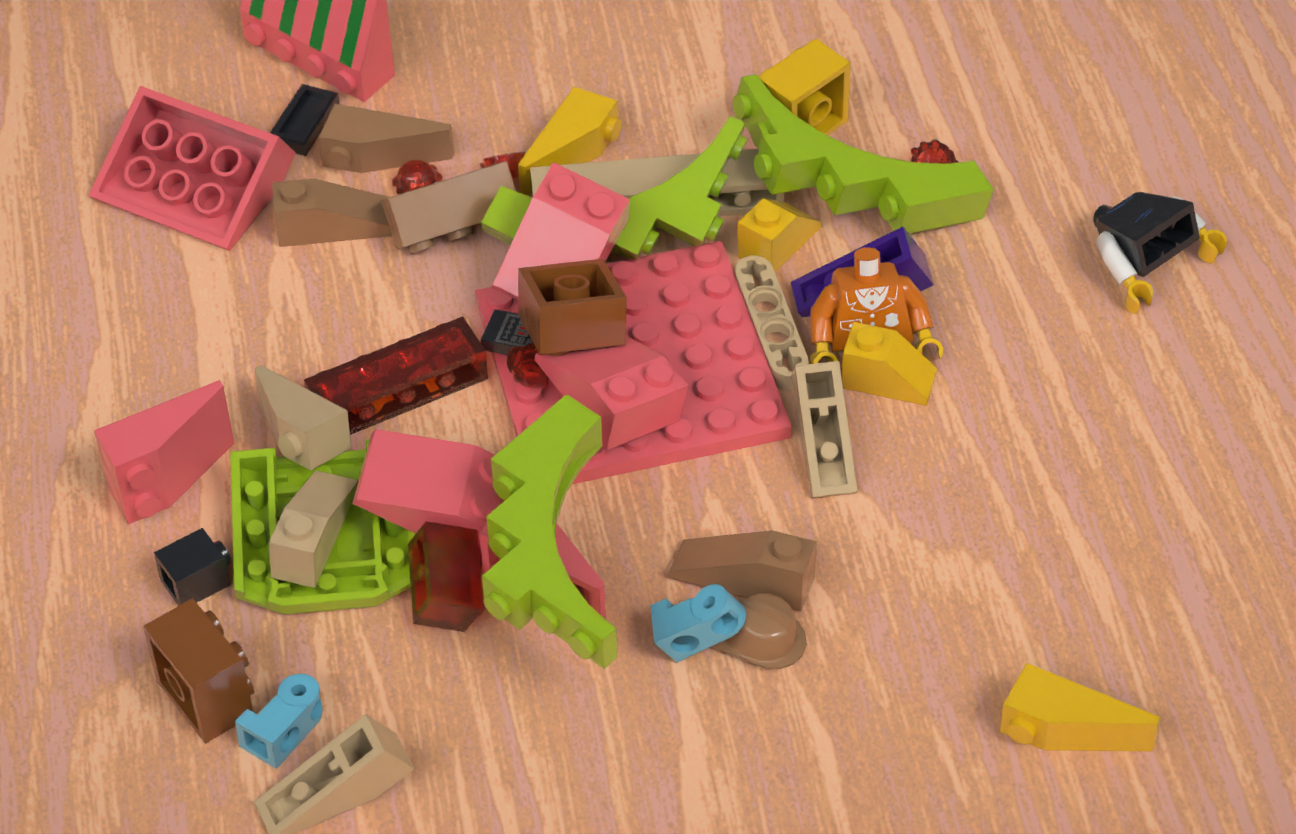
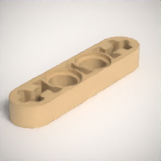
M761 256L744 257L735 266L736 280L777 388L786 391L792 390L790 377L794 367L808 365V356L772 264ZM751 275H755L757 279H760V286L755 287ZM760 302H770L776 308L769 312L757 310L754 306ZM773 332H780L787 335L788 339L775 343L769 341L766 336ZM788 357V363L792 371H788L786 367L782 366L783 358Z

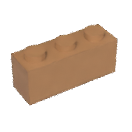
M507 161L381 200L395 247L408 246L410 253L434 246L432 238L447 234L450 241L473 234L471 226L481 223L500 186L516 191Z

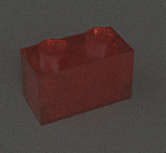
M425 521L408 543L413 624L465 632L485 609L480 574L482 556L481 549L478 548L477 530Z

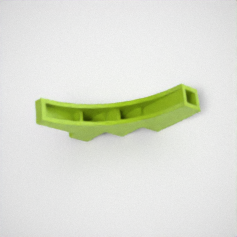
M756 74L741 77L737 94L733 99L734 113L738 119L745 122V127L751 135L753 144L759 148L754 158L755 173L759 179L763 180L771 195L816 187L820 198L825 200L834 216L878 207L882 218L889 223L893 231L903 226L909 234L983 219L994 188L975 161L948 164L916 163L882 157L851 147L821 133L795 116L771 94Z
M730 115L713 142L688 167L658 186L627 197L630 199L629 220L611 251L636 261L642 253L649 256L660 233L654 231L655 227L692 246H702L706 239L714 242L724 219L718 217L722 204L709 197L713 195L718 198L729 176L723 173L726 164L730 158L737 161L747 143L748 138L742 136L745 122ZM500 186L481 221L482 231L511 245L532 197Z
M566 394L491 458L493 489L504 502L486 516L488 544L500 560L482 575L484 605L496 619H505L519 630L530 620L534 619L540 629L548 634L554 633L563 639L579 657L585 660L591 659L605 669L617 658L616 628L588 604L571 582L558 554L555 540L556 523L566 493L580 470L602 447L601 416Z

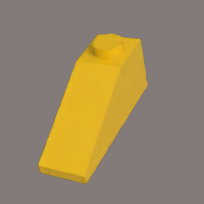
M574 86L519 162L520 193L527 196L532 194L530 167L551 166L553 162L559 165L589 163L601 156L609 143L615 142L621 132L622 120L618 118V100Z
M1026 662L1003 704L1000 732L1010 736V738L1020 744H1030L1042 750L1152 752L1156 745L1161 717Z

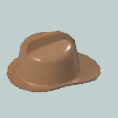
M756 593L748 597L733 596L746 609L745 623L738 633L713 645V647L765 669H782L791 666L803 656L807 646L806 632L799 621L795 619V613L788 602L780 596L771 593Z

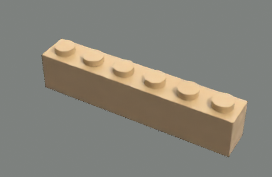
M759 149L743 150L737 161L729 159L723 170V173L729 176L718 198L713 195L709 197L722 204L718 217L746 215L763 198L784 202V193L771 195L763 180L759 179L755 173L754 158ZM701 153L566 164L561 166L627 198L664 183L688 167ZM551 166L530 167L532 198Z

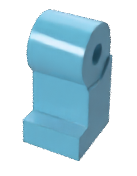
M717 584L706 586L694 598H689L676 605H673L667 599L650 605L654 644L675 662H680L732 637L739 632L746 620L745 607L725 588Z
M307 674L290 675L279 685L278 695L258 715L246 709L235 721L239 747L277 769L322 718L323 708L317 680Z

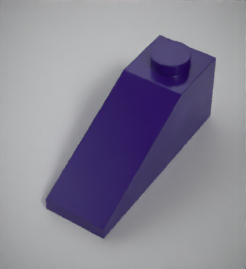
M903 226L860 247L877 249L880 252V263H893L898 275L909 277L920 291L934 285L925 253ZM856 250L791 282L797 311L801 317L811 316L812 306L823 289L831 284L832 274L836 269L854 266V253Z

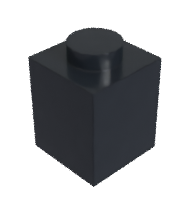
M203 527L154 552L160 581L178 606L192 598L198 603L230 586L227 566L231 565L229 553L220 540L213 542Z

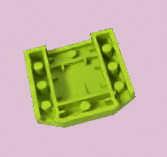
M365 440L366 449L346 451L311 471L285 456L277 457L275 448L230 452L234 590L237 599L283 615L374 607L421 582L418 534L354 504H351L316 588L271 578L269 541L285 506L315 471L359 480L370 440Z

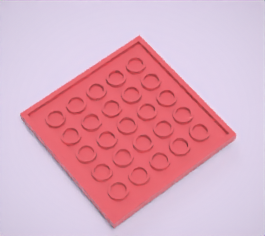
M722 241L703 244L699 247L692 246L638 257L637 261L627 259L607 263V266L627 297L626 336L664 355L689 387L679 422L609 450H605L602 446L580 470L573 484L792 438L791 423ZM492 287L475 290L476 304L484 330L494 309L518 314L517 299ZM491 352L517 437L557 403L563 395L537 362Z

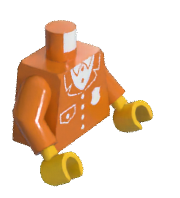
M865 247L856 250L854 253V266L836 269L832 274L831 284L823 289L811 308V344L816 345V352L810 356L809 364L818 363L823 356L827 357L829 362L838 361L837 357L829 352V345L833 352L844 350L853 322L896 330L908 342L914 341L913 334H918L919 341L916 349L921 354L923 346L932 342L937 347L938 357L941 359L943 356L942 344L937 339L932 338L930 332L934 326L925 296L909 277L898 275L893 263H880V252L875 248Z

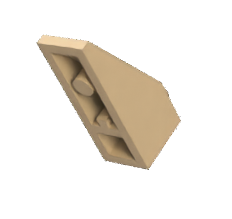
M839 361L795 366L790 379L796 422L812 499L856 494L858 490Z
M262 365L254 368L259 406L281 455L311 471L351 449L346 409Z
M315 471L285 506L269 541L271 578L316 588L354 499L359 480L321 471Z
M365 714L256 799L254 803L269 834H295L378 798L415 768L397 734Z

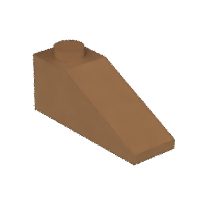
M334 104L319 135L323 166L358 173L449 160L454 155L451 124Z
M315 178L272 182L274 217L279 247L392 236L381 200L389 198L388 196Z
M773 530L684 539L670 568L669 578L704 587L712 584L721 585L729 593L743 597L756 593H771L780 596L788 602L793 610L801 611L814 581L817 541Z

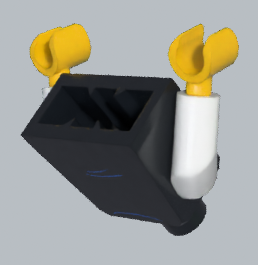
M1137 192L1114 207L1108 205L1100 206L1093 217V223L1098 229L1099 234L1097 238L1098 250L1119 285L1124 284L1127 288L1125 306L1127 310L1134 314L1138 313L1140 306L1137 297L1143 298L1149 307L1153 298L1152 286L1146 281L1136 280V275L1145 277L1197 240L1201 241L1197 254L1206 263H1213L1218 254H1223L1227 245L1226 235L1219 230H1207L1204 227L1207 223L1195 212L1193 202L1179 197H1166Z

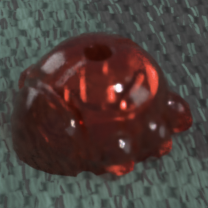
M937 139L931 142L923 141L918 148L913 147L911 149V162L939 164L959 162L955 159L953 151L949 150L947 145L940 143Z
M526 152L484 158L480 166L484 168L507 161L511 177L514 179L519 177L518 164Z
M411 160L399 168L397 176L392 179V185L396 187L397 194H402L440 182L443 176L440 172H437L438 169L435 165H430L423 160Z
M531 343L524 347L519 345L510 349L506 358L509 372L513 374L514 381L530 389L546 388L550 379L534 360L535 354L539 352L535 345Z

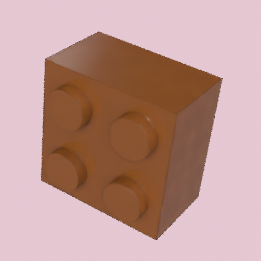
M604 259L518 268V315L540 355L562 356L569 351L626 345L627 297Z
M192 598L143 626L157 683L205 744L235 727V721L246 709L254 712L250 696L255 693V690L245 673V668L249 666L248 658L236 641L229 643L223 636L222 625L211 610L204 612Z

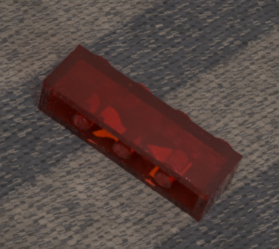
M462 316L407 339H401L394 344L369 354L361 355L354 360L329 370L321 371L304 379V385L311 392L347 410L351 435L487 380L486 350Z

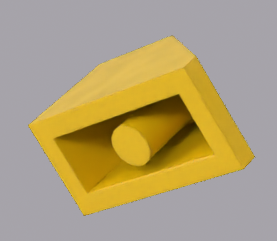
M763 198L738 221V258L742 259L753 255L764 257L769 260L776 272L821 228L822 222L788 203Z
M853 322L843 351V389L927 406L937 375V368L896 330Z

